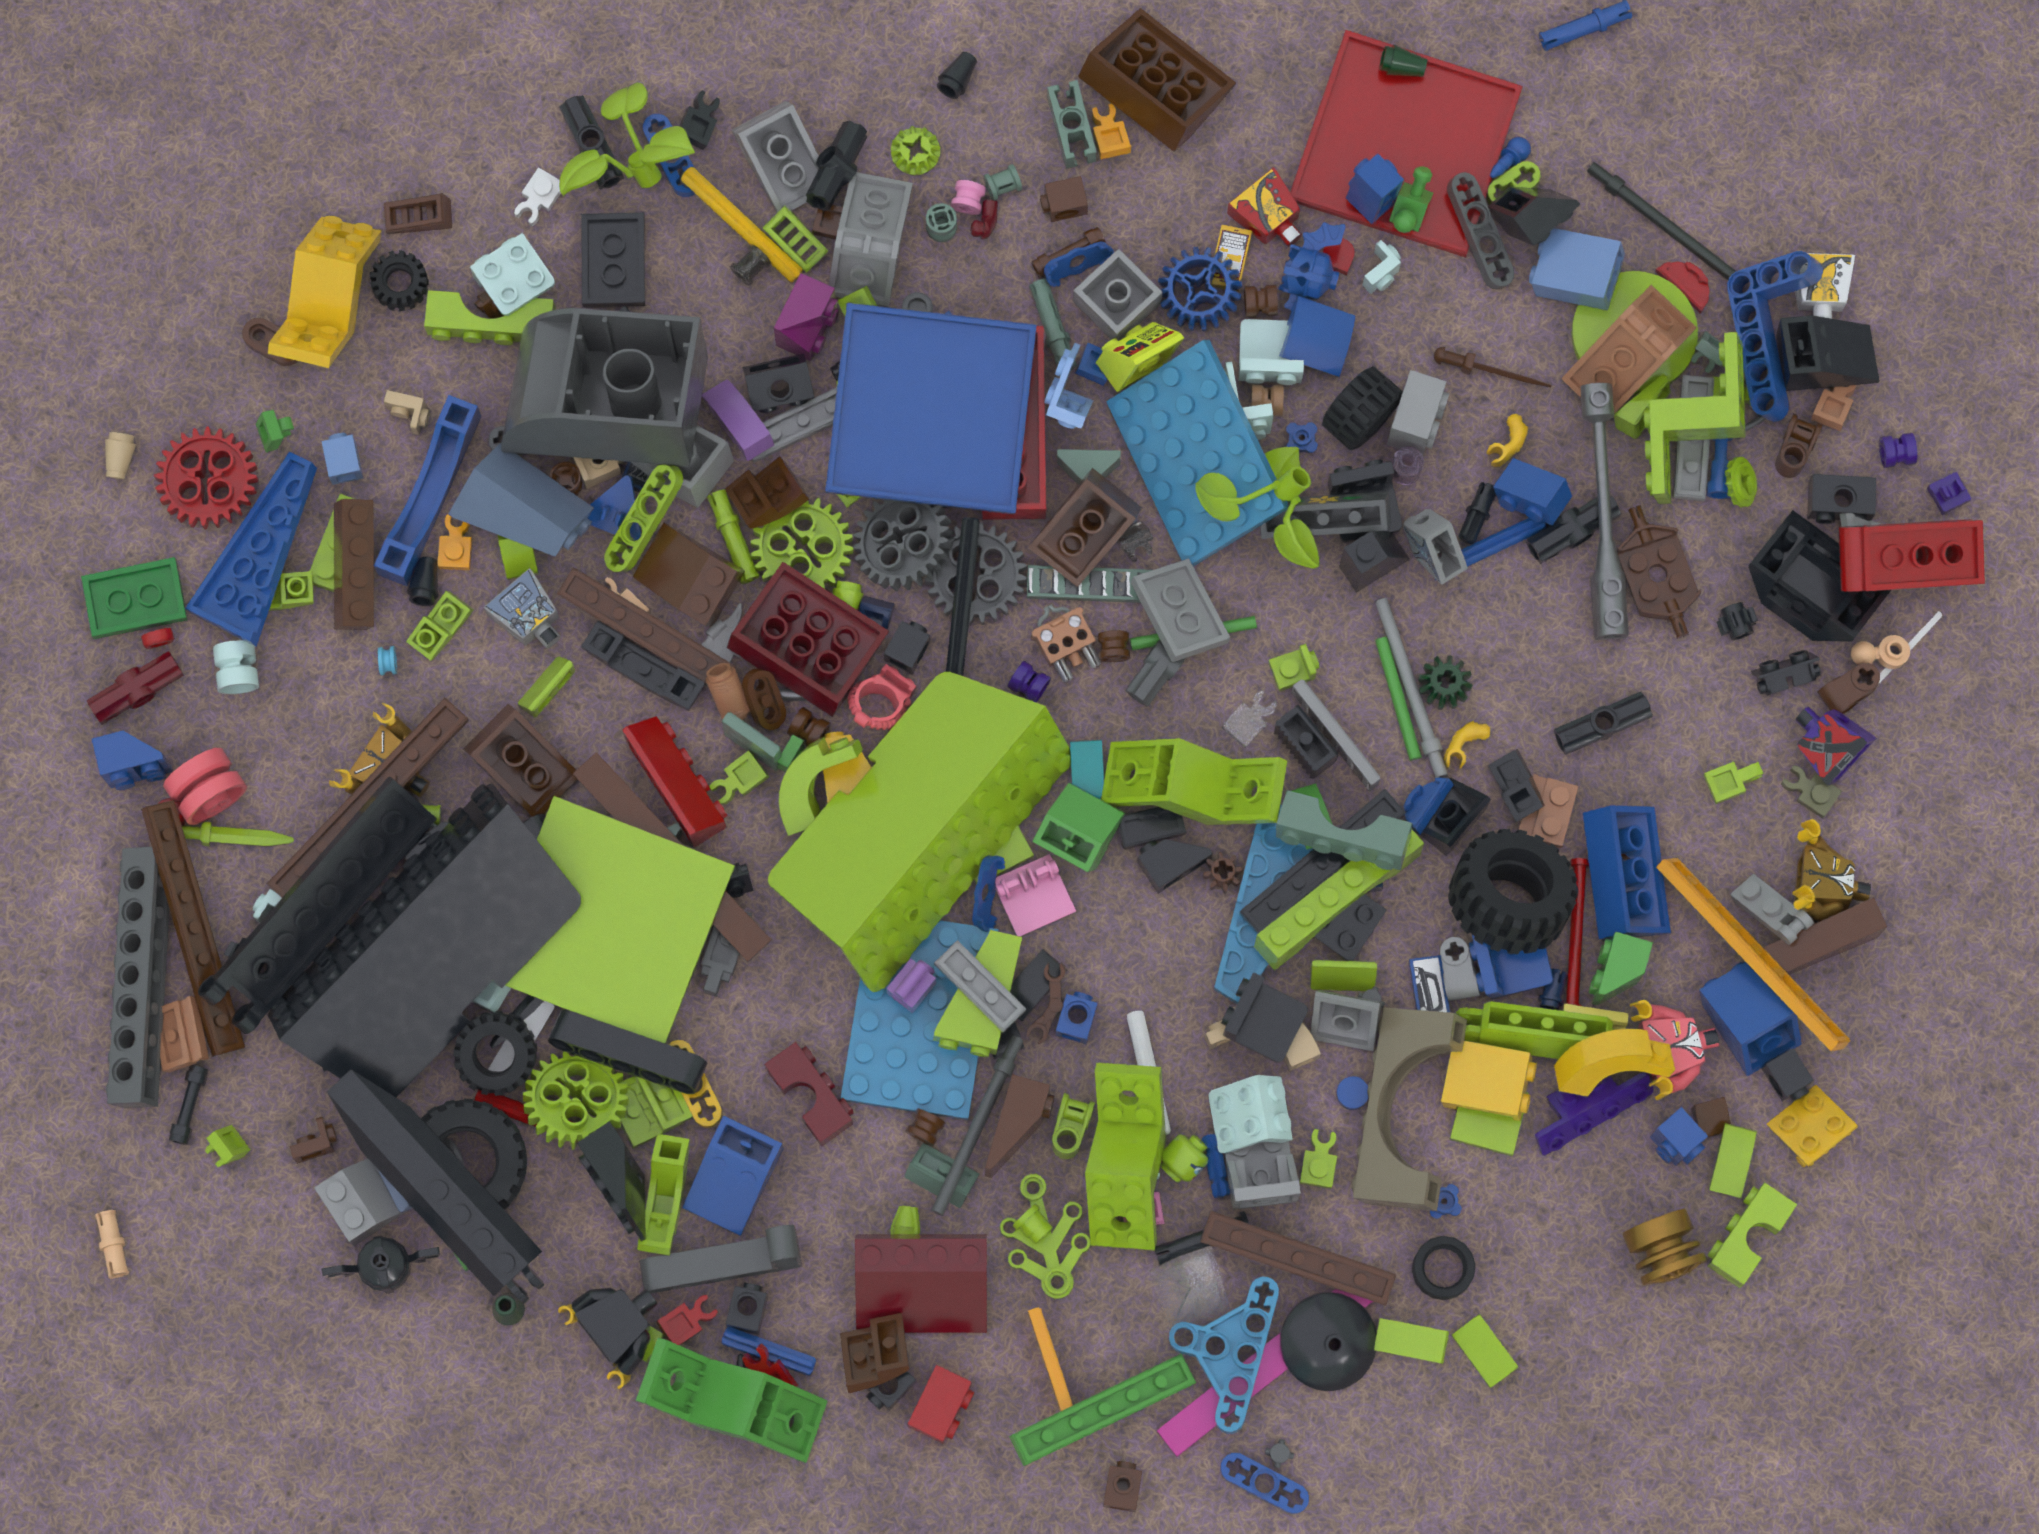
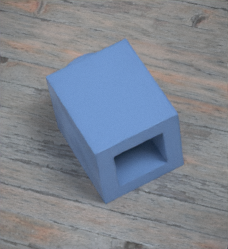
M337 433L329 436V440L322 441L328 476L332 485L363 479L357 444L353 434L347 436L346 433Z

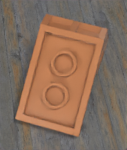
M1650 285L1561 379L1580 397V387L1582 385L1591 383L1612 384L1615 414L1697 327L1655 287Z

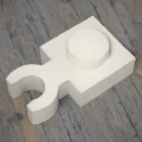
M538 167L522 191V196L528 200L517 205L514 212L515 217L519 218L524 211H530L532 216L529 218L528 223L530 226H534L539 220L538 211L542 207L549 212L560 196V180Z

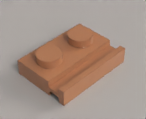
M1533 774V779L1545 806L1521 819L1518 830L1527 831V835L1533 837L1535 835L1543 837V842L1548 845L1552 843L1557 848H1562L1579 786Z
M188 996L182 1001L177 1000L163 1005V1030L160 1044L162 1071L171 1073L196 1064L200 1060L209 1059L202 1021L195 997Z

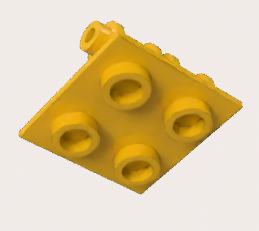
M1817 1085L1810 1088L1808 1094L1790 1104L1766 1124L1797 1155L1796 1160L1803 1168L1805 1166H1812L1816 1160L1827 1154L1831 1148L1836 1147V1144L1846 1136L1851 1135V1132L1858 1128V1125Z

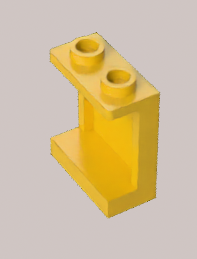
M1464 1041L1462 1052H1451L1441 1103L1445 1108L1457 1110V1107L1510 1116L1514 1120L1521 1121L1522 1113L1527 1114L1529 1110L1531 1095L1526 1094L1528 1081L1534 1082L1537 1063L1532 1062L1533 1058L1530 1052Z

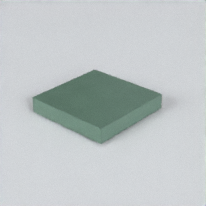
M728 712L722 719L724 735L746 751L750 750L757 759L774 771H777V761L781 757L780 746L733 713Z

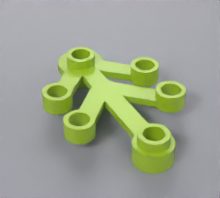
M1029 1174L1022 1179L1020 1192L1026 1200L1030 1201L1031 1207L1035 1203L1040 1207L1039 1212L1049 1223L1042 1198L1046 1192L1045 1180L1038 1174ZM1028 1184H1038L1040 1188L1038 1193L1030 1194L1027 1191ZM1074 1201L1068 1202L1064 1206L1063 1216L1053 1233L1050 1231L1037 1244L1020 1229L1010 1234L1004 1231V1224L1007 1222L1015 1223L1016 1219L1008 1217L1002 1220L1000 1224V1232H1002L1001 1234L1004 1237L1015 1238L1044 1255L1047 1268L1028 1259L1027 1254L1021 1249H1014L1009 1253L1008 1263L1013 1269L1019 1270L1021 1268L1041 1280V1287L1044 1293L1053 1299H1061L1070 1294L1074 1285L1071 1271L1082 1253L1087 1252L1088 1248H1090V1238L1084 1233L1075 1234L1071 1240L1072 1248L1062 1263L1059 1264L1056 1252L1073 1223L1082 1216L1081 1205ZM1070 1206H1075L1079 1210V1214L1074 1218L1069 1217L1066 1213L1067 1208ZM1079 1237L1087 1241V1246L1083 1249H1078L1074 1244L1075 1240ZM1016 1253L1024 1257V1261L1020 1265H1015L1011 1261L1012 1256ZM1054 1277L1063 1279L1064 1284L1061 1288L1056 1289L1051 1285V1280Z

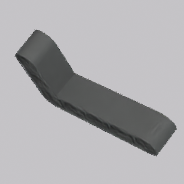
M785 1225L765 1230L766 1237L671 1253L670 1256L660 1255L641 1259L639 1263L644 1290L647 1289L649 1293H657L802 1267L795 1226Z

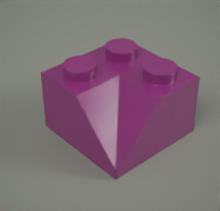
M800 273L774 326L776 346L795 355L804 353L805 359L811 361L814 353L820 354L826 341V337L823 334L827 326L833 327L839 315V309H836L838 300H836L835 288Z

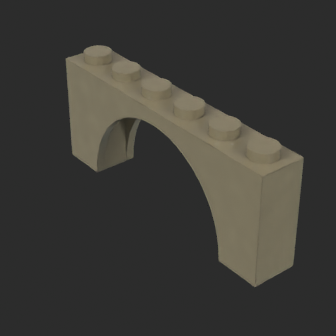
M1384 1007L1383 1015L1378 1022V1046L1373 1053V1077L1368 1084L1367 1090L1369 1097L1368 1107L1362 1120L1363 1138L1357 1150L1359 1161L1357 1175L1354 1176L1352 1181L1354 1199L1370 1205L1437 1211L1442 1179L1431 1173L1415 1170L1401 1156L1392 1137L1390 1124L1391 1108L1399 1086L1415 1067L1439 1054L1462 1052L1467 1025L1466 1019L1450 1012Z

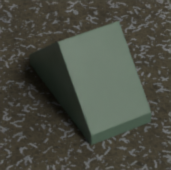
M1057 449V464L1077 484L1081 482L1092 467L1106 478L1120 465V450Z

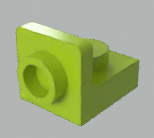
M1306 644L1300 645L1299 650L1269 659L1268 661L1279 691L1293 687L1301 679L1305 682L1314 680L1316 669L1320 668L1314 650L1309 651Z

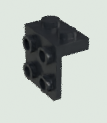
M1381 459L1372 460L1365 463V467L1352 469V466H1343L1335 469L1334 473L1329 475L1327 485L1330 495L1389 491L1390 527L1388 531L1375 532L1396 533L1401 530L1402 521L1392 483L1394 477L1392 461L1383 463ZM1369 532L1339 535L1341 541L1348 543L1356 541Z
M1253 972L1250 980L1243 978L1235 994L1240 997L1235 1009L1229 1006L1222 1019L1221 1024L1226 1026L1223 1036L1276 1063H1280L1284 1060L1308 1012V1007L1304 1003L1264 984L1265 978Z

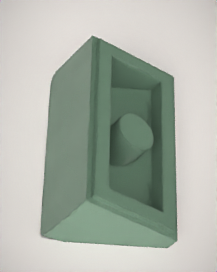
M923 1143L910 1162L905 1178L938 1196L954 1159ZM965 1167L949 1203L961 1208L980 1174Z

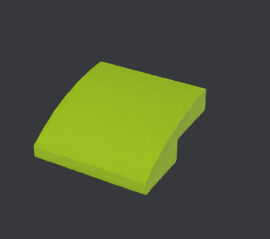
M636 1076L620 1082L628 1086V1093L625 1095L629 1096L628 1106H624L627 1108L626 1117L620 1119L621 1126L632 1149L656 1138L657 1134H664L693 1117L679 1091Z

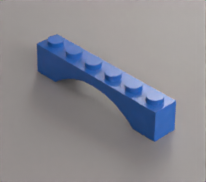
M448 395L436 422L433 437L415 486L401 515L387 535L374 564L379 576L408 586L482 417L477 405Z

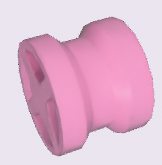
M969 180L956 181L955 190L957 194L951 201V207L957 212L965 214H980L982 209L980 200L985 196L986 188L977 182Z

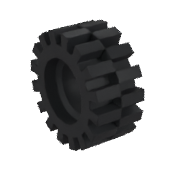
M399 250V254L390 251L388 252L389 256L386 258L384 255L380 256L379 264L375 262L372 266L374 271L370 272V284L376 299L379 300L381 305H387L393 311L395 308H398L399 311H405L404 307L408 306L410 309L415 308L414 303L418 302L420 304L423 301L422 296L427 294V285H429L426 270L420 259H416L412 253L406 255L405 251ZM395 271H405L411 276L410 286L400 292L391 290L387 285L389 276Z

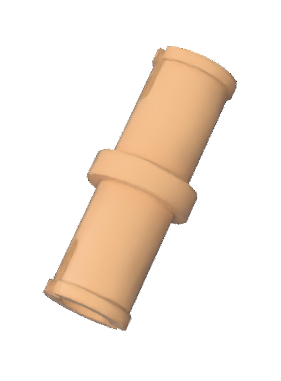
M106 1210L95 1214L101 1238L99 1249L104 1251L108 1278L114 1279L128 1275L129 1270L127 1269L123 1247L126 1244L124 1238L120 1237L116 1211Z

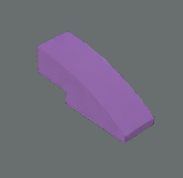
M728 379L702 394L704 402L747 461L774 446L770 432Z

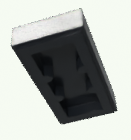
M1161 807L1124 815L1118 826L1124 850L1148 844L1153 840L1158 842L1186 835L1182 815Z

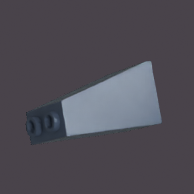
M500 443L473 469L448 514L455 519L556 557L563 548L569 550L577 538L585 534L592 523L588 518L594 507L516 453L502 452Z

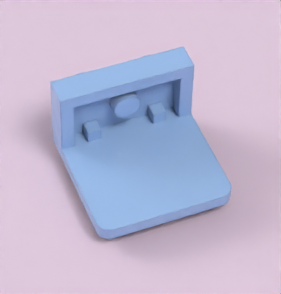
M1074 343L1072 350L1065 349L1055 372V375L1060 376V379L1054 378L1044 401L1045 404L1049 405L1046 415L1057 419L1060 425L1071 429L1075 427L1082 428L1093 403L1092 399L1064 389L1081 346L1077 343Z

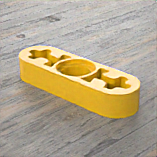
M675 1040L668 1044L694 1053L692 1047L686 1041ZM703 1073L701 1078L703 1081L702 1088L695 1094L682 1093L695 1122L703 1128H712L721 1121L722 1109ZM709 1092L710 1097H705L704 1100L709 1108H716V1111L712 1113L714 1119L708 1121L705 1117L699 1118L698 1115L702 1113V1108L698 1101L692 1105L690 1100L699 1099Z

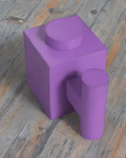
M910 958L886 988L887 994L913 1014L936 985V977L933 976L935 973L934 969L922 960L916 963Z

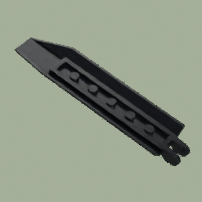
M353 1070L346 1073L327 1091L362 1153L493 1296L507 1285L509 1290L522 1303H526L529 1300L527 1292L513 1280L521 1271L533 1287L540 1290L544 1286L543 1281L528 1265L542 1253V1250L409 1105Z

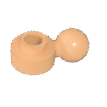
M1897 635L1885 637L1877 647H1874L1868 641H1860L1851 649V658L1857 665L1861 663L1872 664L1875 659H1878L1879 663L1888 669L1901 667L1910 656L1908 642ZM1890 646L1897 647L1899 654H1893L1890 651Z

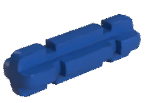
M1205 1135L1202 1137V1141L1208 1147L1205 1151L1208 1157L1207 1170L1209 1180L1213 1182L1211 1184L1213 1197H1226L1230 1194V1187L1228 1181L1225 1180L1227 1173L1223 1154L1218 1151L1216 1135Z

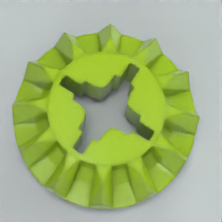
M911 126L904 131L900 130L899 134L892 140L891 158L895 166L906 174H925L932 170L939 161L940 145L936 135H933L925 127L916 128ZM920 140V147L924 153H917L910 160V149L907 147H914Z
M1735 457L1733 460L1728 461V469L1724 473L1726 476L1725 485L1728 488L1727 495L1731 496V501L1734 505H1738L1740 508L1748 507L1753 503L1757 492L1756 474L1746 458Z

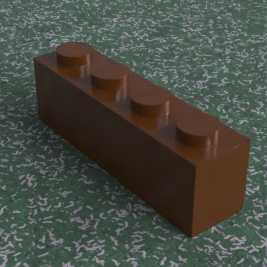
M341 499L334 503V630H368L374 627L373 500Z

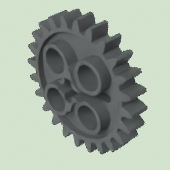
M885 499L884 504L880 505L874 501L875 511L873 513L867 510L864 511L868 518L867 521L857 522L863 529L862 532L853 534L860 541V543L852 546L859 554L855 557V561L862 565L860 570L866 576L869 575L868 578L876 584L878 582L884 589L890 585L891 588L898 591L902 584L903 587L910 590L912 581H915L920 587L923 586L922 577L926 575L932 580L933 574L931 570L933 568L937 570L943 569L938 561L940 559H949V556L944 552V548L953 547V544L946 539L954 534L948 527L951 519L944 515L946 510L942 506ZM913 516H916L915 521L911 524H908L909 520ZM888 529V533L880 538L882 532ZM926 542V546L921 551H918L919 546ZM898 556L896 562L890 565L892 558Z
M981 522L977 547L982 548L979 563L981 575H978L976 599L971 601L970 626L973 623L974 617H978L981 625H985V616L990 615L994 622H997L996 612L998 611L1007 616L1009 613L1006 605H1018L1014 594H1024V589L1018 586V584L1027 583V577L1019 574L1027 570V565L1025 563H1017L1024 557L1023 552L1013 553L1017 547V542L1014 540L1006 543L1008 537L1006 531L999 537L996 536V526L994 525L989 532H985L984 525ZM957 526L954 527L955 536L946 538L953 544V547L944 548V552L949 556V559H940L938 561L943 569L937 570L933 568L931 570L933 574L932 580L928 577L924 578L925 584L934 585L928 590L929 597L939 596L934 602L935 607L946 605L944 609L945 616L950 615L953 609L954 593L949 588L956 581L957 562L953 557L959 551L961 530ZM991 554L999 555L1002 558V562L996 567L988 566L985 563L987 556ZM986 585H994L998 588V593L994 597L988 598L981 594V590Z

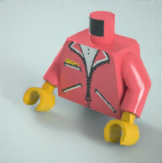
M1646 1000L1630 1003V1007H1636L1639 1015L1631 1017V1020L1633 1022L1646 1020L1639 1024L1638 1029L1648 1030L1649 1040L1670 1044L1675 1071L1670 1077L1651 1074L1653 1081L1649 1083V1086L1655 1085L1660 1090V1094L1655 1096V1099L1660 1100L1671 1093L1686 1089L1700 1074V1066L1705 1062L1703 1050L1719 1047L1716 1029L1711 1028L1697 1031L1694 1018H1686L1685 1014L1681 1011L1662 1005H1653Z

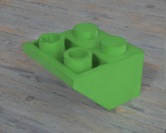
M1068 783L1047 812L1032 842L1084 871L1090 872L1097 869L1125 812L1076 785Z
M1615 932L1610 940L1605 939L1597 959V963L1602 964L1601 970L1597 969L1596 974L1593 975L1588 993L1594 995L1591 1004L1599 1005L1636 985L1645 973L1653 942Z

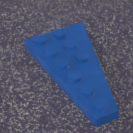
M291 452L287 454L186 606V610L257 647L317 467L312 462Z

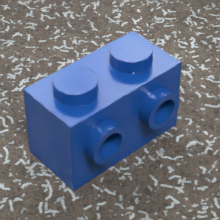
M1379 154L1375 155L1370 161L1367 158L1363 159L1354 168L1353 172L1355 175L1348 183L1350 188L1346 199L1371 224L1394 205L1404 182V179L1397 173L1394 164L1387 159L1384 160Z
M1515 458L1511 460L1493 486L1498 503L1505 510L1510 512L1518 511L1535 522L1543 521L1550 525L1555 523L1572 498L1566 478Z
M1682 1107L1662 1123L1650 1136L1658 1146L1655 1149L1657 1154L1666 1163L1669 1164L1672 1161L1675 1166L1682 1160L1687 1165L1706 1148L1702 1142L1708 1137Z

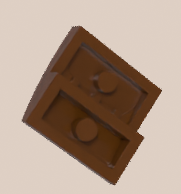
M780 456L756 476L748 469L725 488L728 496L750 529L776 521L809 500L795 475Z
M902 1313L869 1319L870 1327L840 1333L848 1393L883 1384L910 1369Z

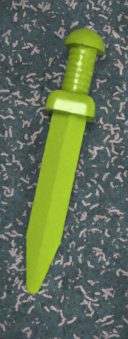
M204 822L201 827L182 826L185 839H197L201 841L202 845L209 847L210 842L256 846H275L294 842L293 837L268 830L212 826L211 822Z

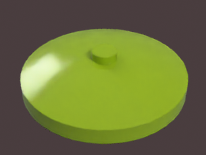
M1642 271L1619 273L1608 310L1578 305L1571 331L1573 348L1579 360L1650 285L1655 287L1697 327L1634 395L1639 394L1662 374L1669 377L1670 384L1678 379L1691 362L1698 341L1696 316L1686 296L1668 280Z

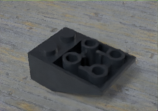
M1813 315L1780 318L1776 339L1786 391L1879 383L1870 325Z
M609 1121L577 1143L583 1152V1155L578 1158L628 1234L635 1231L642 1242L646 1239L645 1175Z

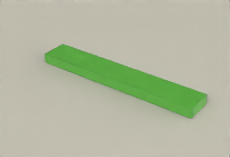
M1181 1353L1009 1437L1023 1466H1026L1194 1385L1196 1381Z

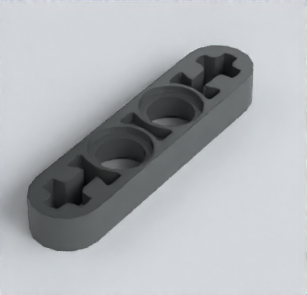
M1459 173L1448 182V196L1484 282L1491 289H1502L1514 279V268L1476 178L1470 173ZM1460 183L1462 185L1467 184L1469 189L1466 192H1458L1457 186ZM1474 198V202L1469 203L1465 207L1463 206V202ZM1469 209H1476L1481 213L1482 221L1480 224H1472L1468 220L1467 213ZM1486 237L1493 242L1494 250L1492 253L1488 254L1481 250L1479 246L1481 238ZM1496 255L1499 259L1497 261L1487 264V260L1492 259ZM1496 269L1497 271L1503 270L1505 276L1501 279L1499 277L1494 278L1492 273Z

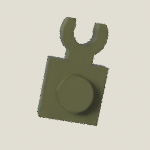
M1793 765L1790 771L1797 775L1798 782L1791 783L1784 778L1781 783L1782 787L1788 791L1800 792L1801 795L1797 802L1823 819L1842 791L1832 784L1827 786L1816 773L1811 780L1807 779L1804 770L1799 766Z

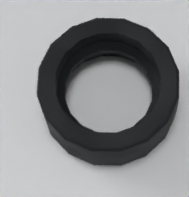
M1440 1236L1428 1240L1420 1247L1413 1259L1412 1273L1416 1285L1424 1294L1433 1299L1448 1300L1458 1297L1467 1290L1474 1278L1476 1265L1473 1254L1465 1243L1454 1237ZM1435 1250H1451L1461 1259L1463 1265L1462 1276L1453 1286L1439 1287L1431 1283L1426 1277L1424 1270L1425 1261Z

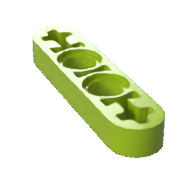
M659 465L651 472L606 549L604 561L611 571L627 572L637 563L682 486L683 475L677 466ZM664 473H670L668 475V479L671 481L670 484H664L666 481L663 477ZM654 488H661L659 492L654 490ZM650 496L654 497L657 501V509L653 514L648 513L645 507L646 500ZM633 523H638L642 529L641 537L638 540H634L630 535V528ZM617 552H623L622 558L625 560L624 563H618L619 557L616 555Z

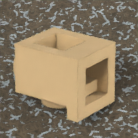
M573 457L586 489L621 474L618 464L623 463V461L604 460L601 464H595L593 462L594 459Z

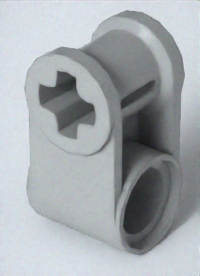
M1459 937L1446 939L1441 945L1440 955L1448 1002L1480 996L1476 979L1477 972L1469 946ZM1457 945L1460 950H1464V953L1459 954V960L1456 961L1452 956L1448 955V953L1453 951L1452 946Z

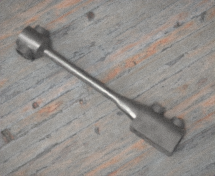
M1591 383L1582 385L1580 388L1582 418L1593 425L1600 531L1595 573L1590 577L1594 640L1626 639L1629 636L1625 572L1622 571L1612 534L1605 423L1614 417L1613 389L1610 383Z

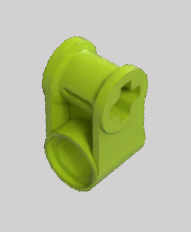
M1064 1093L1052 1137V1149L1056 1156L1061 1159H1070L1078 1154L1085 1131L1090 1124L1095 1102L1084 1103L1071 1099L1069 1094ZM1063 1135H1069L1073 1137L1076 1144L1070 1149H1063L1058 1145L1057 1140Z

